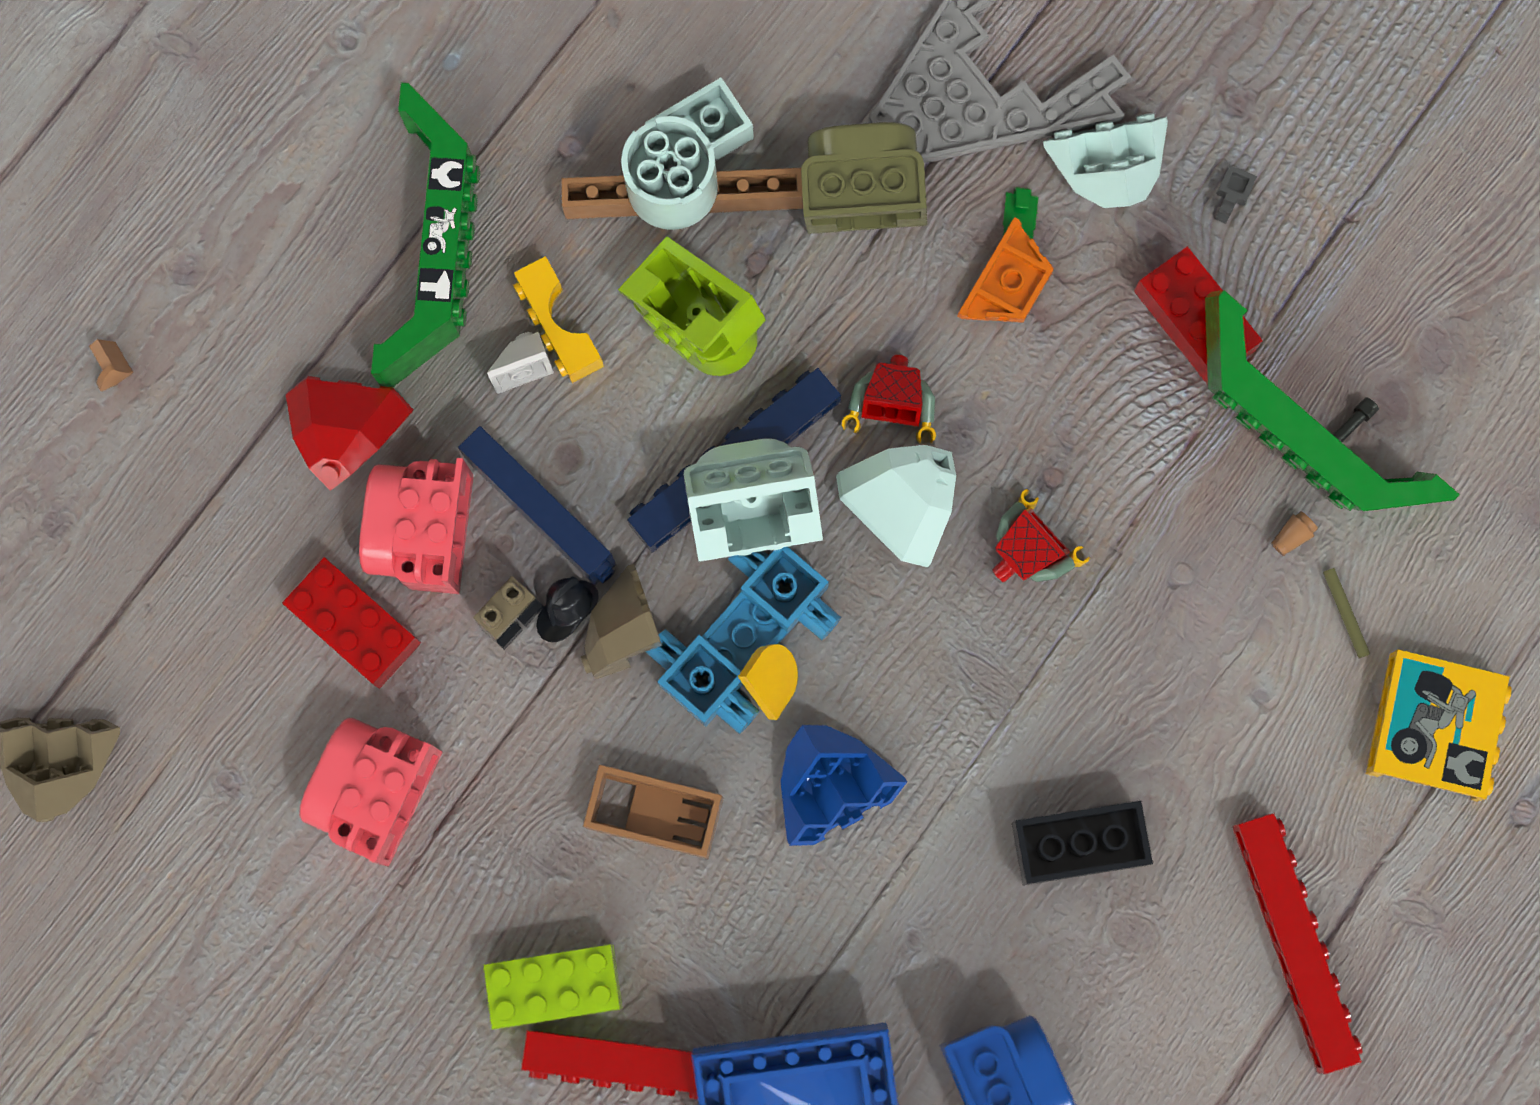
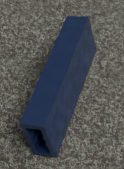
M479 426L458 446L467 462L594 586L599 582L603 584L615 573L613 568L617 565L612 553L486 430Z

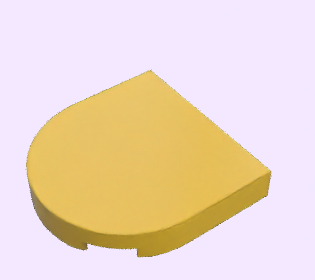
M770 644L759 647L753 653L738 675V678L769 720H777L795 692L798 670L794 656L785 646Z

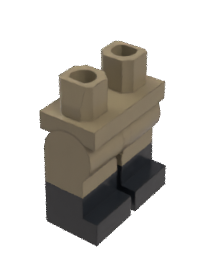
M511 576L473 618L477 621L481 630L505 650L523 631L515 620H519L526 627L543 609L544 605Z

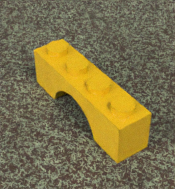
M545 256L514 272L517 283L513 284V287L520 300L527 299L531 308L527 309V313L534 326L540 324L545 333L540 335L548 352L554 349L559 359L555 360L554 363L561 376L568 375L571 382L574 383L603 368L602 358L588 333L565 331L553 321L552 308L556 298L563 290L547 257Z

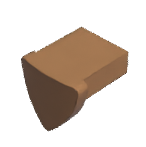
M97 339L89 346L103 370L96 383L100 391L117 385L133 374V370L128 365L116 342Z

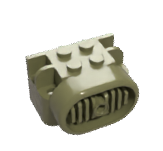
M895 122L837 125L822 128L810 134L807 140L808 159L805 160L801 169L803 216L808 234L927 226L924 161L920 153L917 152L916 132L911 126Z

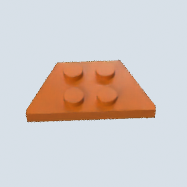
M1014 217L958 312L957 317L960 319L1024 323L1049 280L1054 268L1047 258L1041 255L1039 247L1026 234L1018 218Z

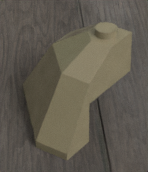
M634 564L626 567L591 611L584 646L586 655L581 656V660L586 673L592 672L595 679L630 668L629 657L662 646Z
M19 717L1 721L0 767L6 786L21 811L37 822H49L54 820L55 816L69 812L95 788L120 735V727L105 719H92L89 722L74 725L73 719L49 718L47 724H35L31 722L30 718Z

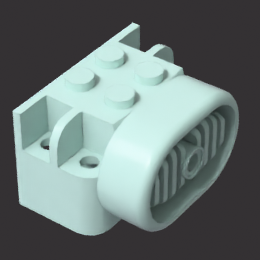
M757 439L715 447L702 455L696 464L684 470V480L699 562L735 555L746 556L752 552L779 550L787 546L823 540L815 479L806 449L790 447L786 443L775 439Z

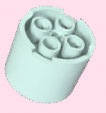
M661 116L630 134L622 151L621 164L628 198L637 215L650 225L667 230L686 228L704 218L715 202L718 183L714 149L707 136L700 130V127L685 118ZM669 165H674V167L670 168V171H665V169L669 168Z

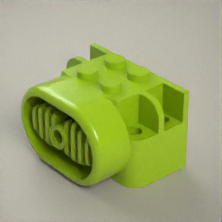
M667 236L618 289L620 293L633 301L635 309L643 316L645 322L655 330L653 334L659 341L665 345L668 344L682 358L701 372L712 376L732 374L743 368L751 360L757 348V330L766 321L750 293Z

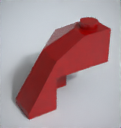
M307 376L286 393L293 440L308 468L330 491L351 476L374 455L414 410L393 387L380 386L379 388L362 386V383L338 380V382L322 381L321 377Z

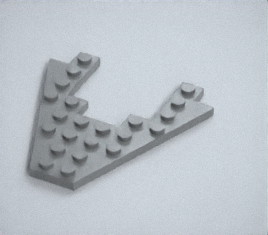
M943 0L870 116L869 122H895L911 126L916 132L917 152L923 157L924 163L1050 137L1054 136V132L1071 129L1073 132L1095 127V124L1102 122H1119L1124 118L1125 114L1110 95L1130 82L1131 76L1113 54L1044 103L1039 100L1025 81L1000 97L968 56L969 53L987 42L989 35L974 16L997 0Z

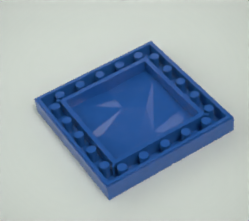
M886 1022L692 1049L699 1105H898L889 1032Z

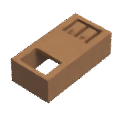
M599 765L583 827L709 859L724 798L719 794ZM607 779L636 786L625 828L596 821ZM683 799L712 806L702 847L673 840L675 835L702 842L705 828L678 822V818L681 817L706 824L709 809L682 803Z

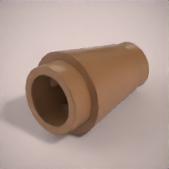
M1300 511L1297 515L1292 514L1271 544L1282 556H1285L1313 538V533L1318 527L1305 513Z

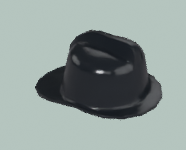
M572 576L560 579L550 586L546 594V605L539 613L536 623L537 633L543 640L559 642L566 639L576 630L597 605L599 595L594 584L578 580Z

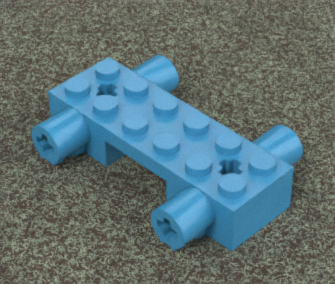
M788 546L774 550L770 555L765 551H758L746 556H730L728 561L749 578L742 585L741 593L703 636L698 635L688 647L665 629L659 633L662 646L646 651L651 658L666 670L657 681L659 686L705 727L718 715L738 734H741L758 715L760 710L738 692L743 686L738 675L759 647L780 644L798 622H801L820 640H823L842 618L820 599L828 589L829 581ZM780 583L784 586L786 583L791 584V592L780 593L778 585ZM701 675L703 678L705 675H708L709 685L706 687L702 685L701 688L697 687L696 677Z

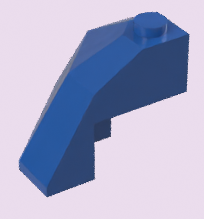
M802 725L787 746L781 776V791L788 844L790 846L815 845L825 839L824 836L827 831L839 825L843 830L863 819L862 812L873 806H879L881 809L891 804L906 785V778L859 739L827 725Z

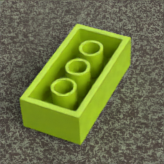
M612 944L483 965L492 1030L623 1009L615 950Z

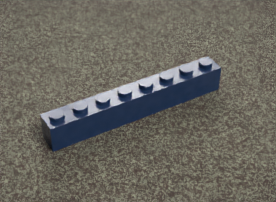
M819 368L813 372L808 370L796 379V385L789 391L783 389L772 399L773 404L768 408L756 410L748 418L750 422L744 427L732 429L725 436L724 439L726 441L720 446L757 439H775L788 445L840 404L841 394ZM714 445L708 448L702 455H704L709 450L715 448L716 446ZM691 464L677 474L678 479L670 486L666 483L659 487L653 494L655 498L646 505L643 502L638 504L629 513L631 516L627 519L629 526L651 553L655 552L692 522L684 480V470L691 466Z

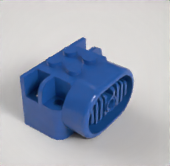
M1033 1016L1024 1017L1003 1027L985 1026L951 1042H944L939 1045L964 1105H1076L1041 1025Z

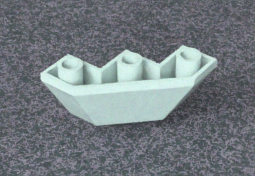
M1154 113L1136 116L1137 121L1113 125V121L1095 124L1096 129L1072 133L1071 129L1054 132V138L1043 141L1045 150L1075 193L1103 208L1132 206L1147 199L1160 176L1167 117L1155 118Z
M928 445L889 448L840 471L836 475L839 499L901 561L928 567L931 564L952 512L956 482L952 452Z

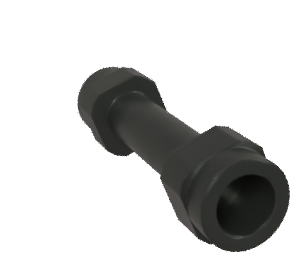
M1365 397L1354 408L1355 413L1333 435L1343 442L1363 421L1368 422L1379 410L1378 405L1372 399Z

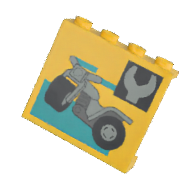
M1399 649L1390 653L1366 774L1375 777L1386 775L1471 796L1473 801L1487 799V795L1490 796L1494 787V778L1491 777L1492 767L1496 765L1500 755V747L1497 746L1498 736L1503 733L1506 724V717L1502 715L1504 704H1507L1511 697L1512 688L1508 685L1510 676Z

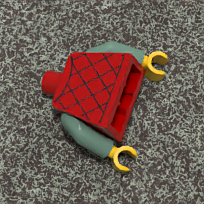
M894 355L891 357L890 364L878 363L874 372H868L854 385L848 406L850 413L843 418L842 427L845 430L847 421L851 419L856 420L857 424L854 433H857L861 428V423L858 419L859 412H862L861 418L919 427L920 421L922 422V428L916 433V440L920 444L922 431H928L931 434V444L936 438V433L931 428V422H934L935 396L927 382L921 380L920 370L908 367L909 361L907 357Z
M1028 489L1022 491L1019 502H1015L1001 517L996 538L999 543L995 549L1003 559L992 571L1003 583L1015 573L1022 580L1031 578L1035 582L1058 579L1075 567L1083 566L1090 559L1088 557L1084 561L1079 560L1076 552L1080 551L1083 547L1078 546L1070 552L1033 511L1039 498L1037 497L1033 502H1027L1024 498L1029 493Z

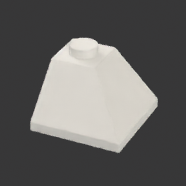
M526 332L517 336L515 341L507 345L487 372L497 394L554 373L539 332L534 334Z

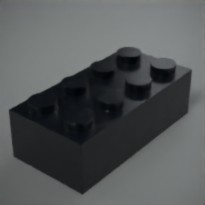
M1141 800L1012 822L1023 886L1153 864Z

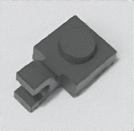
M1229 165L1216 195L1224 198L1215 217L1216 220L1226 224L1235 204L1245 205L1256 181V175Z

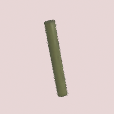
M1335 568L1324 571V577L1358 658L1370 655Z

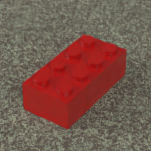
M1187 246L1139 280L1134 292L1208 385L1205 298L1210 292L1222 289ZM1243 316L1247 358L1257 350L1263 340Z
M325 557L282 602L286 608L379 689L421 644L417 638Z

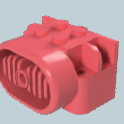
M457 458L456 464L441 463L437 459H430L429 461H415L409 464L408 467L378 464L372 468L366 486L359 538V559L364 573L396 577L404 586L411 590L459 594L474 477L463 458Z
M347 718L332 734L312 774L300 804V819L306 824L329 833L332 842L346 850L361 855L374 863L389 867L443 752L427 742H422L390 727L377 729L355 718Z

